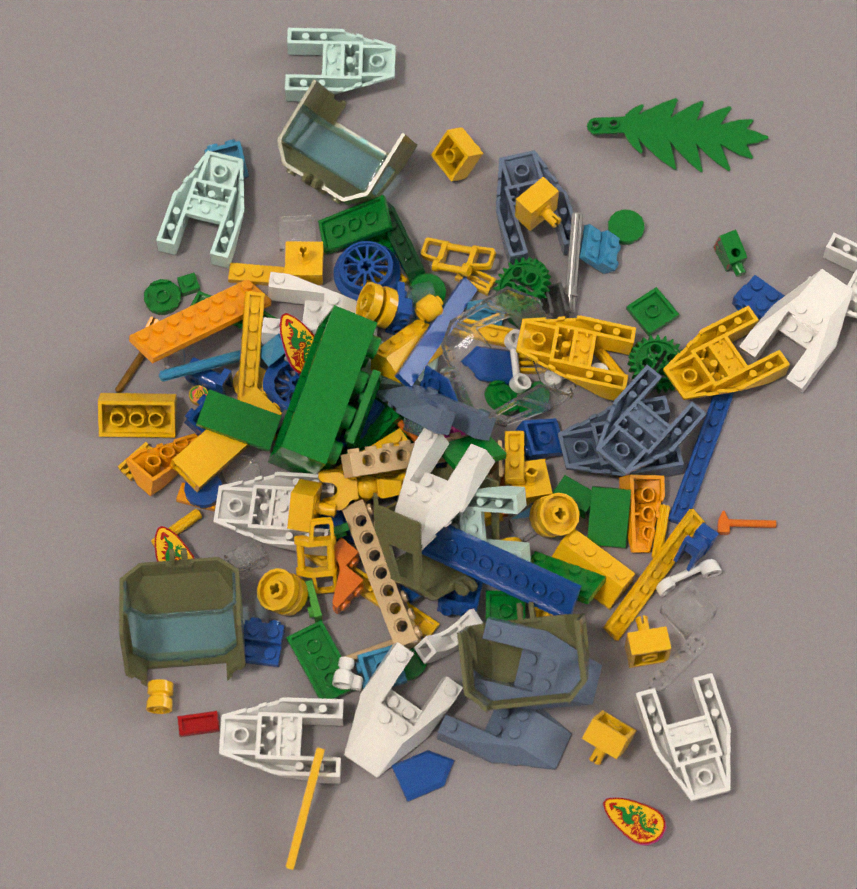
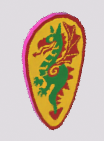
M284 313L280 318L279 324L282 345L290 366L295 372L301 374L314 335L299 319Z
M164 526L157 528L154 543L157 562L170 561L169 549H174L175 560H182V548L187 549V559H195L185 543L172 530Z
M607 798L603 802L605 812L610 821L632 842L639 845H651L663 837L666 831V821L658 810L626 798Z

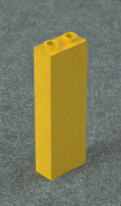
M256 386L240 399V401L278 415L282 414L280 407L275 402L272 403L267 398L268 396L265 391L258 389ZM205 430L172 459L171 466L198 492L250 445Z

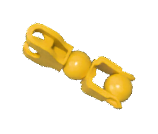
M339 468L321 470L318 473L319 480L321 482L333 483L337 487V493L332 497L324 498L321 503L337 505V510H342L350 501L358 499V496L363 499L373 498V492L378 494L380 498L397 496L400 494L406 472L399 475L381 473L376 475V478L371 475H364L357 479V477L344 478V472Z

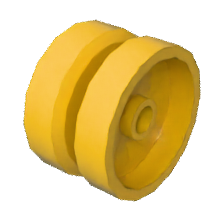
M367 282L359 294L356 314L377 322L376 327L387 328L397 311V290L387 286L382 287L378 283Z
M554 493L540 497L533 503L529 519L532 528L537 534L546 538H554L573 531L579 522L580 513L578 505L573 498L567 494Z
M280 568L271 569L265 573L257 587V598L260 604L265 609L283 616H291L299 612L306 604L308 597V588L305 581L300 576Z

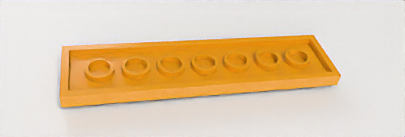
M246 279L129 335V342L153 364L243 320L245 292H263L250 280ZM266 295L264 298V309L271 306L272 301Z

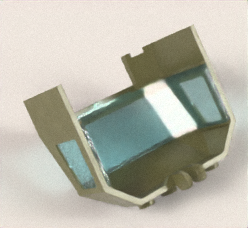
M314 79L277 138L282 165L287 167L286 172L294 177L296 174L300 175L302 182L309 186L311 185L312 188L323 195L329 193L332 195L331 199L338 204L342 202L347 205L360 204L381 196L405 167L417 144L402 133L388 154L337 123L336 121L347 105V102L335 100V95Z
M182 548V560H175L174 549H169L170 561L139 563L119 579V638L126 676L130 678L135 677L141 680V684L148 687V669L226 663L228 681L233 677V673L236 670H241L246 666L239 569L220 557L187 559L186 548Z

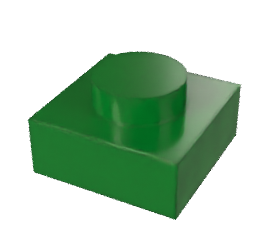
M195 272L177 277L183 297L197 293L198 290L201 291Z
M347 522L334 527L336 539L347 535L346 531L350 530Z

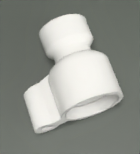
M349 657L339 658L338 666L340 668L334 672L332 682L334 687L343 690L353 689L361 691L363 678L351 672L354 668V659Z

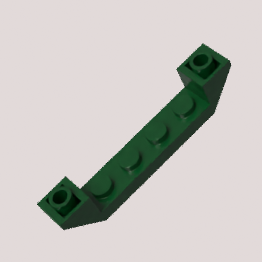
M387 201L393 229L385 232L407 277V286L409 288L411 281L417 275L426 272L394 206Z

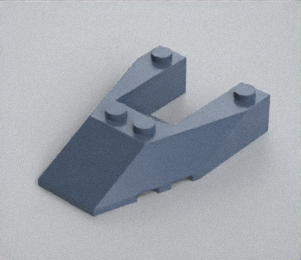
M535 150L499 158L496 215L508 263L510 262L512 265L515 264V259L521 262L522 257L526 260L528 259L527 247L520 228L522 223L515 217L516 198L542 177L547 179L559 191L557 210L554 213L562 221L559 225H556L555 230L563 255L569 254L572 206L567 192L559 185L556 177L549 172L547 165Z
M646 365L614 400L595 449L600 456L624 476L673 452L707 414L695 403L691 402L674 422L669 425L646 406L642 401L662 378L649 365Z
M414 385V387L403 386L378 390L376 397L383 402H388L390 408L395 407V412L437 434L449 435L451 426L475 439L489 441L496 418L489 415V411L484 409L478 410L438 393L439 390L432 387L425 389L422 386Z
M666 395L642 401L663 420L669 421L670 409ZM612 405L598 414L595 413L589 416L585 421L578 422L558 433L566 470L624 476L595 451ZM677 447L673 452L628 475H661L666 477L682 474L684 463L680 448Z
M494 617L487 618L483 634L484 639L523 648L514 684L478 675L474 676L475 689L489 700L570 693L580 681L577 650L568 643L552 635L549 631ZM589 657V679L569 704L568 702L518 708L531 710L593 705L602 665Z
M475 670L473 671L474 676H475V675L481 676V675H480L478 672H476ZM518 707L494 709L484 731L445 715L437 732L438 740L490 763H505L513 766L525 765L532 768L556 770L571 737V733L544 709L528 710Z

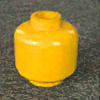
M428 294L416 303L415 313L421 321L431 322L443 313V301L439 296Z

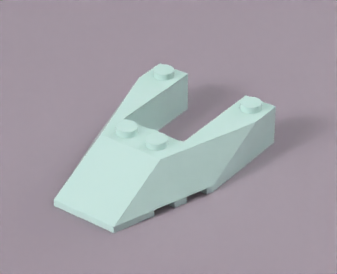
M288 28V55H323L322 75L286 74V101L300 102L314 79L331 93L337 94L395 78L396 45L377 39L370 40L357 33L354 35L345 32L344 29Z
M207 151L195 165L192 173L183 180V184L172 195L156 240L158 251L173 255L177 254L190 217L220 225L210 252L211 264L230 268L244 216L243 159L212 151Z
M499 486L479 488L465 511L459 512L451 519V526L529 562L531 561L529 542L486 539L484 512L519 514L526 507L525 487Z

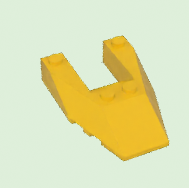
M749 305L701 329L697 336L664 367L663 371L683 400L742 391L771 383L787 374L790 364L780 350L748 366L732 342L748 335L759 321Z
M563 316L557 319H546V317L522 319L516 352L604 399L614 401L626 388L628 374L592 367L594 347L629 355L634 344L636 328L585 316H577V318H565Z

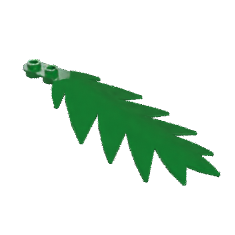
M677 98L662 102L642 113L643 104L634 107L623 117L592 118L587 123V129L592 135H617L625 133L631 146L642 154L640 140L648 150L673 170H676V164L670 142L699 172H703L696 144L713 161L730 172L731 168L721 145L737 155L753 159V155L747 145L769 139L764 134L747 129L752 124L753 119L735 120L722 124L732 109L731 106L716 110L697 120L704 101H699L672 117L678 102Z

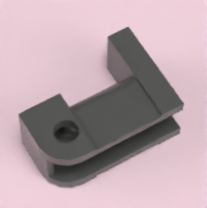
M559 282L547 286L550 292L544 293L547 298H543L549 310V319H557L563 316L569 318V308L565 301L562 283Z

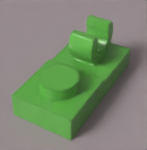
M312 580L305 581L308 588L306 602L308 599L310 601V606L307 607L309 617L314 618L315 623L320 620L323 622Z

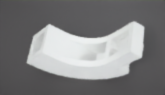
M469 609L456 623L446 630L424 637L414 649L424 664L440 660L459 649L457 633L466 626L482 624L483 622L474 609Z

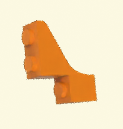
M342 537L334 544L335 564L339 569V576L332 604L333 611L337 615L341 611H345L350 606V601L354 597H359L364 590V580L351 570L359 563L358 550Z

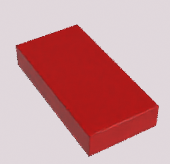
M217 711L177 716L180 737L220 732Z

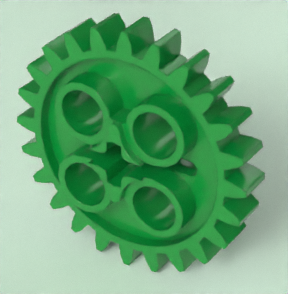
M522 257L521 262L515 259L514 265L509 262V268H503L504 274H498L501 279L495 281L498 286L493 289L496 291L494 296L497 298L496 302L509 314L513 313L516 315L519 313L523 315L524 310L530 313L531 307L536 310L537 303L542 305L541 298H547L544 293L550 292L547 286L552 283L548 280L551 278L548 274L549 270L536 258L533 260L531 257H528L526 260Z
M650 335L648 341L644 337L641 342L637 341L635 347H632L631 353L628 356L630 360L627 365L631 366L629 372H634L632 379L645 368L643 365H649L654 369L663 352H666L667 354L656 371L658 374L664 375L665 378L662 377L654 389L657 390L658 394L662 389L665 393L668 392L669 388L674 391L675 387L663 369L669 363L668 360H672L682 351L678 349L680 344L674 346L673 339L668 342L667 336H665L663 340H660L659 335L655 339Z

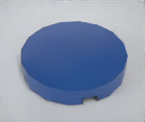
M216 475L198 492L185 482L184 492L186 499L190 504L200 506V508L214 506L217 501L218 488L222 485L221 479Z

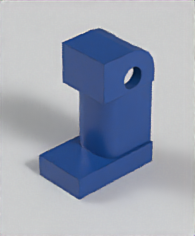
M193 357L189 363L199 361V359ZM224 368L221 374L210 369L185 376V379L194 386L200 385L205 387L207 391L210 389L226 395L224 384L231 388L233 386L232 372L227 368Z
M702 523L696 529L692 538L689 535L684 538L673 561L677 562L686 552L689 553L692 558L686 570L690 571L694 564L710 550L719 533L705 523Z

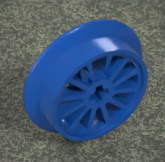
M361 241L348 247L337 259L333 271L334 281L338 290L344 296L356 301L367 280L376 283L374 279L376 276L381 279L378 284L382 287L393 288L397 281L400 280L401 275L400 263L396 255L386 246L372 241ZM366 253L365 258L361 254ZM386 262V264H387L388 266H382V265H380V264H383V263ZM355 270L357 274L352 275L349 272ZM378 271H385L387 274L383 275ZM360 280H363V286L357 285Z
M286 355L271 364L263 378V390L267 394V398L272 403L275 402L280 407L281 412L285 409L287 410L290 398H292L299 379L297 372H295L293 377L288 373L293 369L289 362L284 360ZM282 375H285L288 378L289 382L284 379H281L280 377ZM279 383L286 387H276V384ZM284 392H286L285 394H283V395H281V396H279V395L277 394V393H284Z

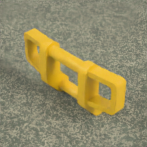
M427 237L421 250V256L423 259L433 262L432 271H446L469 277L474 270H490L496 257V251L494 248L452 244L450 241ZM430 245L441 246L437 257L426 254ZM449 251L469 254L467 263L463 267L445 264ZM479 253L490 254L487 263H476Z
M331 517L314 518L310 520L309 536L298 535L294 537L298 566L296 567V575L312 578L317 594L335 592L338 567L335 565L334 544H336V537L334 536L333 520ZM329 524L330 535L314 537V526ZM327 546L328 566L315 568L305 566L304 547ZM332 576V586H317L316 578Z

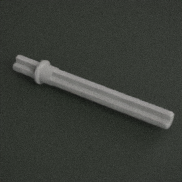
M573 212L571 217L566 290L564 293L569 313H575L576 297H578L576 293L583 214L580 212Z

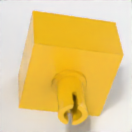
M463 127L448 129L431 153V157L451 182L466 179L483 155L480 147L476 145Z
M542 177L516 198L515 217L529 231L534 229L543 220H546L553 228H556V225H559L562 221L554 213L557 210L559 191L547 179Z
M286 241L285 274L296 276L316 285H323V242Z
M545 459L524 462V484H507L508 486L525 487L526 506H532L540 497L553 494Z
M299 479L291 491L287 529L309 532L310 520L319 518V514L335 517L337 505L321 503L323 483Z
M643 615V619H641V616L636 617L635 621L638 631L628 632L625 641L629 668L668 662L671 645L667 627L650 629L648 616Z
M602 710L592 718L582 737L583 740L595 746L589 760L593 762L596 759L594 764L600 765L606 753L615 759L619 758L627 750L637 730Z

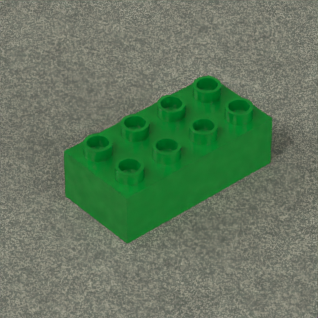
M334 305L319 323L268 463L293 473L316 474L321 470L329 469L331 464H336L343 443L335 441V438H339L343 430L349 428L356 408L349 406L348 402L352 403L356 394H361L369 375L368 372L360 369L361 367H366L369 359L373 360L381 342L380 337L373 335L377 322Z

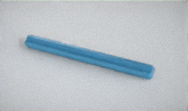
M241 350L161 370L158 376L164 382L240 362Z

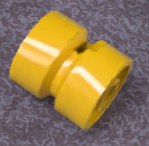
M163 679L148 682L147 694L150 696L146 703V710L154 714H168L172 712L173 702L170 697L173 695V682Z

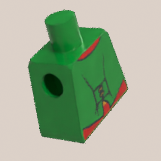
M735 229L720 235L713 248L725 271L733 269L736 277L744 275L746 270L743 264L747 259V255L737 230Z

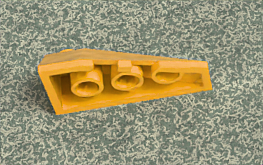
M194 433L174 439L173 442L168 444H156L154 448L148 450L147 448L140 449L126 458V463L136 484L149 496L164 488L178 475L177 471L171 466L172 459L198 436Z
M627 475L619 477V488L631 489L627 528L631 553H650L655 535L656 520L660 516L659 508L665 496L664 476Z

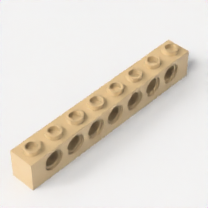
M461 432L449 434L450 437L446 438V440L450 442L469 435L461 436ZM410 440L400 441L399 446L387 443L382 444L380 449H377L376 445L365 447V451L359 452V448L347 450L348 454L341 455L344 478L406 469L415 443L411 444ZM380 454L383 457V462L380 461ZM441 456L437 463H443L446 461ZM363 457L365 458V461H366V464H365V465H364L363 462H362Z
M363 499L346 506L342 511L393 643H400L409 650L421 641L420 637L423 635L419 626L415 625L413 619L416 617L412 608L408 607L407 601H409L405 590L402 591L399 583L390 577V572L375 532L373 506ZM367 519L366 524L360 526L361 521ZM373 536V541L367 544V539ZM380 553V558L374 561V556ZM387 571L386 577L380 579L381 573ZM394 588L393 594L387 596L388 590ZM397 606H401L400 612L394 614V609ZM407 623V629L401 632V626Z

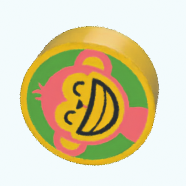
M200 385L191 388L189 392L190 401L194 405H199L197 401L203 394L207 396V389Z

